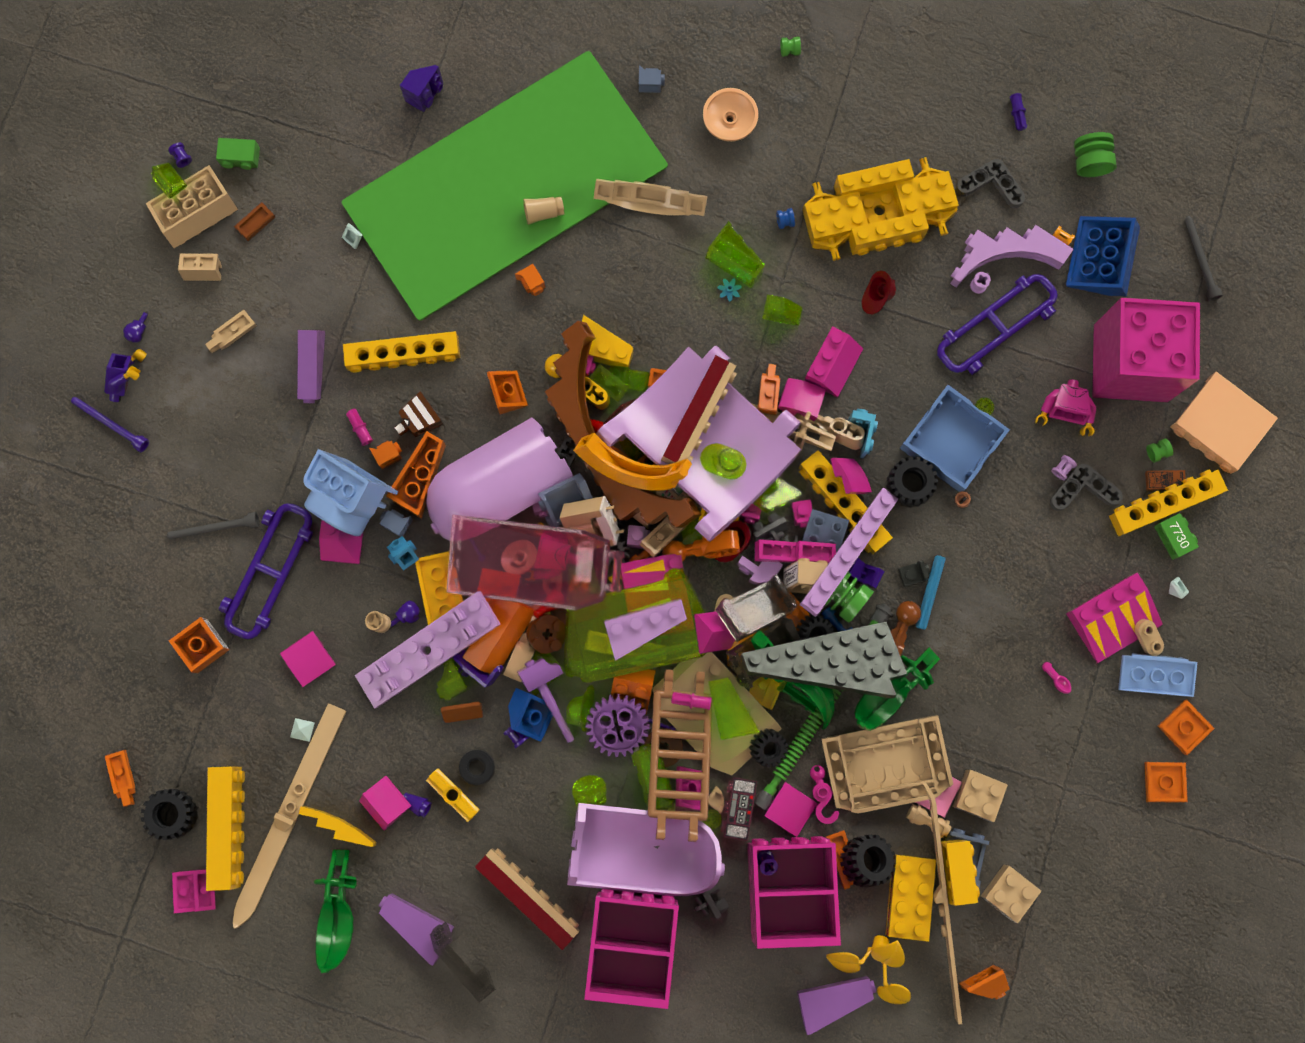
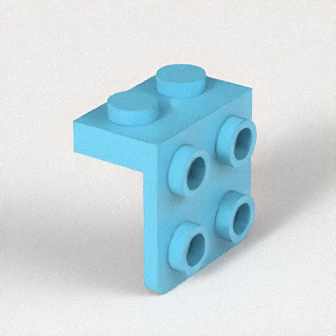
M864 409L853 410L848 418V421L865 429L860 458H864L866 454L869 455L870 451H872L874 440L871 437L876 432L878 421H875L876 415L870 414Z

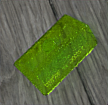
M170 163L152 166L153 180L169 199L187 187L185 181Z
M601 364L589 377L619 403L630 388Z

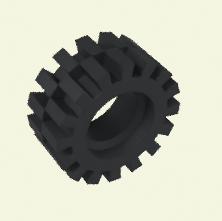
M810 614V617L805 616V621L802 619L799 621L802 624L801 626L797 624L796 628L799 631H795V634L798 636L796 637L797 641L808 639L810 631L816 626L820 628L818 636L831 634L834 630L831 628V623L819 615L815 617Z
M766 728L764 732L762 730L758 731L759 736L756 734L753 736L755 740L750 741L753 745L749 746L750 754L762 766L770 767L772 765L775 767V762L779 764L782 762L780 760L781 757L785 759L784 753H788V749L785 747H788V743L785 742L786 739L777 731ZM774 742L773 749L769 753L764 754L763 749L766 744Z

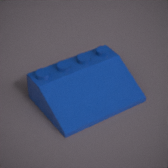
M1080 216L1066 286L1107 296L1127 297L1140 230L1137 219Z

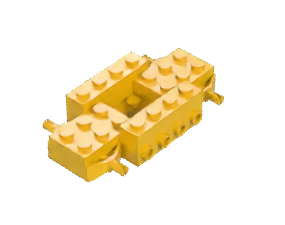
M924 157V159H919L922 170L915 177L910 159L837 175L834 184L836 196L823 193L820 182H817V184L816 182L813 183L815 195L804 204L802 209L812 248L831 251L833 261H836V259H841L838 247L847 240L849 241L852 255L858 254L862 256L868 254L869 251L876 250L879 252L887 249V247H900L911 241L912 243H918L924 239L929 229L928 225L938 226L940 236L947 235L946 222L956 214L959 206L949 171L945 172L930 168L927 157ZM880 207L884 210V214L877 215L874 209Z

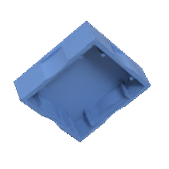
M947 385L900 449L909 456H912L913 459L921 457V461L927 460L926 464L933 465L934 468L932 470L937 472V476L958 492H961L968 487L989 455L994 452L1010 429L988 413L979 410L969 399Z

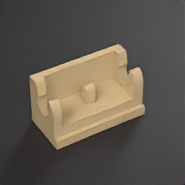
M180 254L178 271L184 281H221L219 268H222L218 254Z

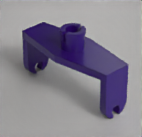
M465 650L452 657L460 666L458 672L462 676L468 677L470 675L485 688L493 685L504 669L502 665L497 666L489 675L463 659Z

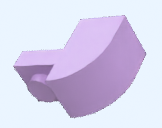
M743 556L737 563L741 572L749 575V573L752 575L749 582L755 585H764L771 582L783 566L780 562H761L758 567Z

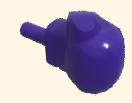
M144 312L139 321L133 320L132 323L124 327L123 332L126 340L130 342L141 341V335L146 328L143 322L148 316L147 313Z
M411 600L405 602L396 612L397 617L391 621L390 627H393L399 621L402 623L416 622L419 619L418 615L420 613L417 604Z

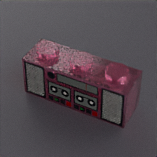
M733 777L732 781H728L727 792L730 793L729 801L725 800L723 811L727 815L726 820H722L720 832H724V837L748 841L757 781Z

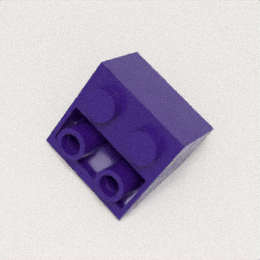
M437 65L408 72L400 84L405 102L422 112L432 105L434 96L443 88V80Z

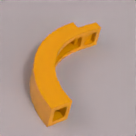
M595 433L582 437L573 450L588 465L606 477L621 484L643 490L660 491L675 488L679 480L684 479L688 475V470L692 465L688 459L668 465L640 463L614 451Z

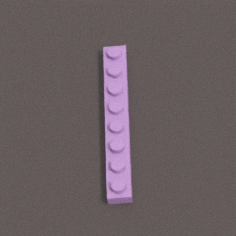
M885 488L880 490L804 597L800 606L815 617L819 614L898 501L897 497Z

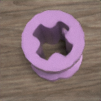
M984 272L977 273L970 283L971 290L977 294L983 293L989 286L990 276Z
M1063 455L1060 463L1056 468L1053 467L1051 472L1057 478L1065 481L1067 474L1077 464L1072 458Z

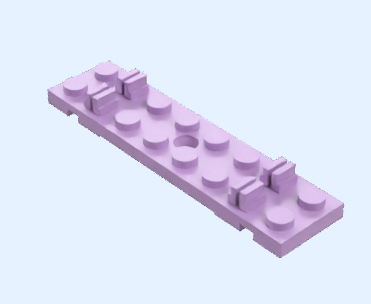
M478 591L357 673L355 677L374 709L378 708L501 624L481 591ZM427 646L431 649L429 654L425 652Z

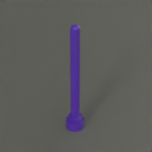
M77 397L71 398L72 404L129 440L133 448L141 453L148 447L149 440L144 436L133 435Z

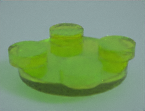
M587 775L581 777L573 784L572 795L576 807H578V803L603 805L607 801V788L603 778Z

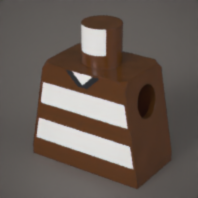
M420 391L398 412L403 421L397 424L395 429L400 436L411 430L413 435L418 437L425 434L426 431L429 432L442 426L443 423Z

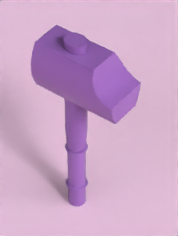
M543 658L535 662L533 659L526 662V667L517 671L526 690L531 692L538 688L568 743L573 741L574 737L570 728H568L546 684L563 674L560 665L557 663H547Z

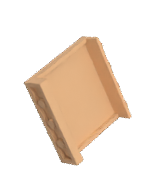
M1215 372L1205 381L1206 384L1170 428L1174 430L1177 436L1189 441L1190 446L1202 451L1207 459L1219 464L1223 471L1232 474L1240 469L1278 418L1218 372Z

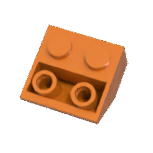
M617 663L611 690L613 699H616L617 694H620V699L627 695L628 701L635 698L634 705L641 703L640 710L646 709L647 715L656 671Z

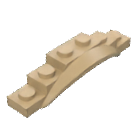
M596 179L593 198L605 200L610 204L635 211L683 216L692 214L704 216L707 196L671 189L668 186L637 181L632 183Z

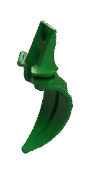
M760 630L751 639L755 650L774 646L769 638ZM774 679L775 681H777V682H779V683L783 681V680ZM790 682L800 688L815 704L823 718L824 724L821 729H826L834 716L833 690L831 688Z
M930 647L915 661L904 655L901 656L903 663L907 666L905 668L907 675L911 672L915 678L911 681L906 677L891 680L896 693L894 698L867 694L860 698L854 714L857 719L856 723L861 729L871 731L883 725L899 710L910 690L918 683L924 690H927L934 683L929 671L940 658ZM923 661L927 667L920 672L916 666Z
M333 849L326 879L314 880L316 885H325L324 902L317 924L315 949L316 964L321 973H329L330 970L336 968L346 956L351 944L353 915L350 906L346 903L345 894L346 889H356L357 878L347 876L350 850ZM335 866H342L339 879L334 878ZM334 887H339L338 894H332Z

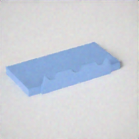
M1132 653V656L1122 655L1118 689L1194 697L1198 662L1171 656H1152Z

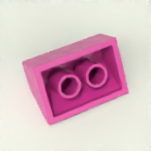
M832 326L804 381L826 389L825 392L838 398L863 348L849 334Z

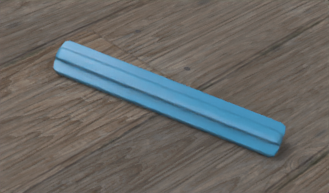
M937 555L934 558L921 604V617L916 623V627L922 630L927 628L946 560L942 556Z

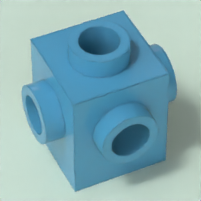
M403 536L387 546L391 553L388 557L394 565L398 563L403 571L419 560L414 552L417 548L411 540L406 541Z

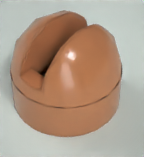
M961 491L956 494L955 503L958 507L965 508L970 504L971 498L967 492ZM964 497H966L967 499L962 504H960Z

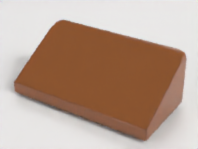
M472 702L442 707L441 713L444 722L450 723L482 718V703Z

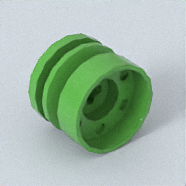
M1095 132L1080 136L1074 141L1075 156L1078 157L1076 159L1077 175L1081 177H1098L1109 174L1117 168L1116 156L1113 153L1115 146L1112 134Z
M849 571L825 604L827 606L831 600H834L835 603L831 607L832 611L839 605L843 607L839 616L848 623L853 620L874 593L865 584L856 589L854 587L858 580L856 577L851 583H848L847 580L851 576Z

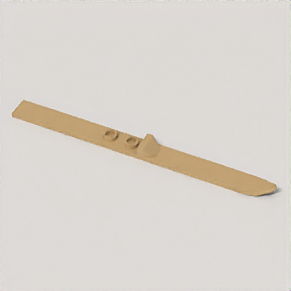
M328 703L282 805L274 816L271 829L237 900L233 916L234 929L239 928L249 920L258 906L297 821L300 806L304 805L346 714V711Z
M922 781L920 783L923 784L929 798L939 886L933 892V900L936 904L941 903V905H938L939 915L943 917L944 925H941L942 937L946 939L954 1015L957 1023L962 1024L937 805L931 789L926 782Z

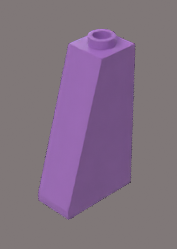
M298 330L297 399H303V403H315V400L321 399L325 331Z
M392 893L388 897L384 896L379 904L381 908L379 914L433 966L437 962L454 926Z
M864 976L797 991L806 1034L810 1035L874 999L873 993H876L874 982L870 981V978Z

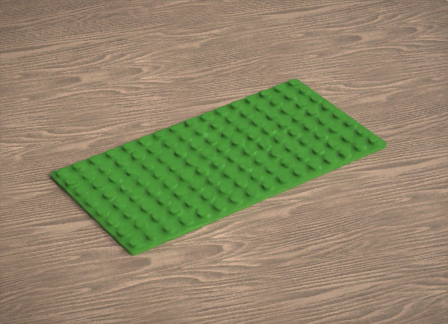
M586 51L342 200V205L417 320L421 321L610 204L605 200L593 199L596 179L644 183L668 167V163L590 51ZM562 198L564 215L538 221L530 225L527 224L523 199Z

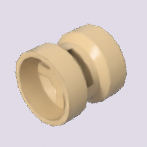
M372 611L366 616L365 624L370 630L385 633L391 626V620L385 614Z

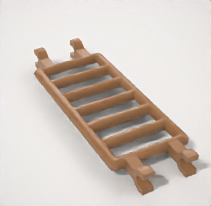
M666 669L664 672V690H656L654 692L648 816L657 818L656 840L665 839L666 819L689 820L688 842H696L698 840V821H706L708 819L713 696L704 693L705 672H697L695 675L694 695L711 697L710 710L704 709V713L661 710V699H671L673 692L690 695L693 693L672 691L674 670ZM660 718L704 721L703 732L660 730ZM659 738L703 740V752L659 749ZM658 757L702 760V772L658 769ZM657 777L701 780V792L658 790ZM656 798L701 800L700 813L656 810Z

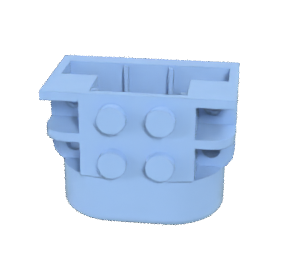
M320 449L317 450L304 476V485L311 490L304 503L305 508L334 528L353 536L362 535L377 507L386 508L387 505L381 501L386 491L396 495L398 493L397 490L351 461Z

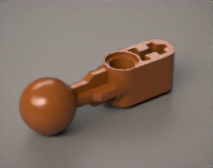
M904 601L897 607L896 616L899 621L896 627L890 631L900 656L905 647L904 643L907 639L906 632L908 627L916 624L921 617V609L913 601Z

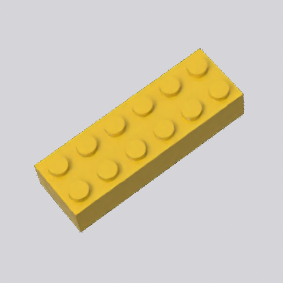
M208 767L206 891L240 888L244 881V873L241 871V863L244 862V852L241 851V843L244 842V831H241V823L244 822L245 817L244 811H242V803L245 799L242 783L245 780V772L242 771V767Z

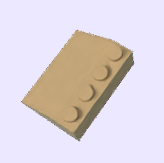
M210 165L146 203L160 230L173 248L184 244L187 240L199 235L205 229L215 225L218 221L238 210Z

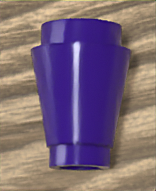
M408 793L403 795L411 805L409 810L415 815L425 817L428 814L432 803L428 802L427 798Z

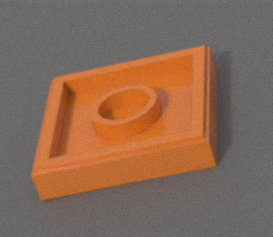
M1184 700L1158 725L1160 730L1184 755H1188L1215 729L1188 700Z
M1145 762L1146 802H1188L1186 763Z

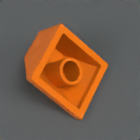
M995 965L959 983L960 987L969 993L991 999L1002 998L1006 995L1005 992L1010 990L1003 969Z

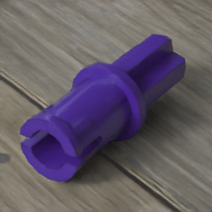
M1015 93L1010 96L1012 105L1011 115L1014 116L1016 129L1022 131L1027 128L1026 109L1023 107L1021 93Z

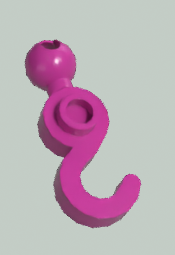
M815 765L810 770L811 778L816 781L812 795L816 801H819L815 808V815L820 822L831 824L838 819L839 812L834 811L828 818L822 815V809L832 797V788L823 781L825 776L824 768L820 765ZM816 766L819 768L817 772L814 770Z

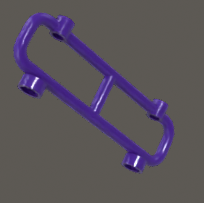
M1033 274L1028 278H1025L1024 275L1015 282L1017 286L957 331L949 330L942 336L944 340L937 349L938 357L950 371L959 373L968 370L971 375H974L984 366L980 361L981 358L1040 315L1045 321L1056 312L1052 305L1056 302L1058 295L1053 284L1041 274ZM1033 282H1040L1050 293L1049 299L1007 329L994 314V311L1021 291L1027 289ZM988 317L1000 331L1001 335L961 365H955L945 354V348L952 345L958 338Z
M283 504L276 512L267 510L263 515L261 523L269 527L234 599L224 597L219 606V611L226 614L224 625L231 634L247 640L253 639L258 636L262 628L267 629L270 625L271 619L268 618V615L304 540L309 542L313 535V531L310 530L312 525L311 514L306 509L295 504ZM286 511H292L304 517L305 522L298 532L297 539L281 572L261 564L260 561L283 514ZM258 570L277 580L261 614L256 619L253 630L247 632L235 627L232 624V619L255 571Z

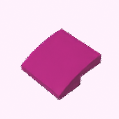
M788 378L778 409L782 411L787 409L793 416L798 413L805 417L807 412H811L809 419L815 421L818 417L826 389L806 381Z
M831 458L835 477H842L846 494H868L872 492L863 469L855 459Z
M313 631L280 653L302 687L336 665Z
M784 782L764 816L797 837L818 803Z
M206 869L172 872L174 913L216 909L215 891H206Z

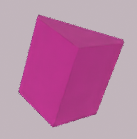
M725 610L694 614L700 654L731 649L741 627Z
M681 766L676 768V771L702 772ZM676 779L675 791L701 792V780ZM675 799V811L700 812L701 800Z
M387 776L364 792L359 800L384 831L411 807L410 803Z

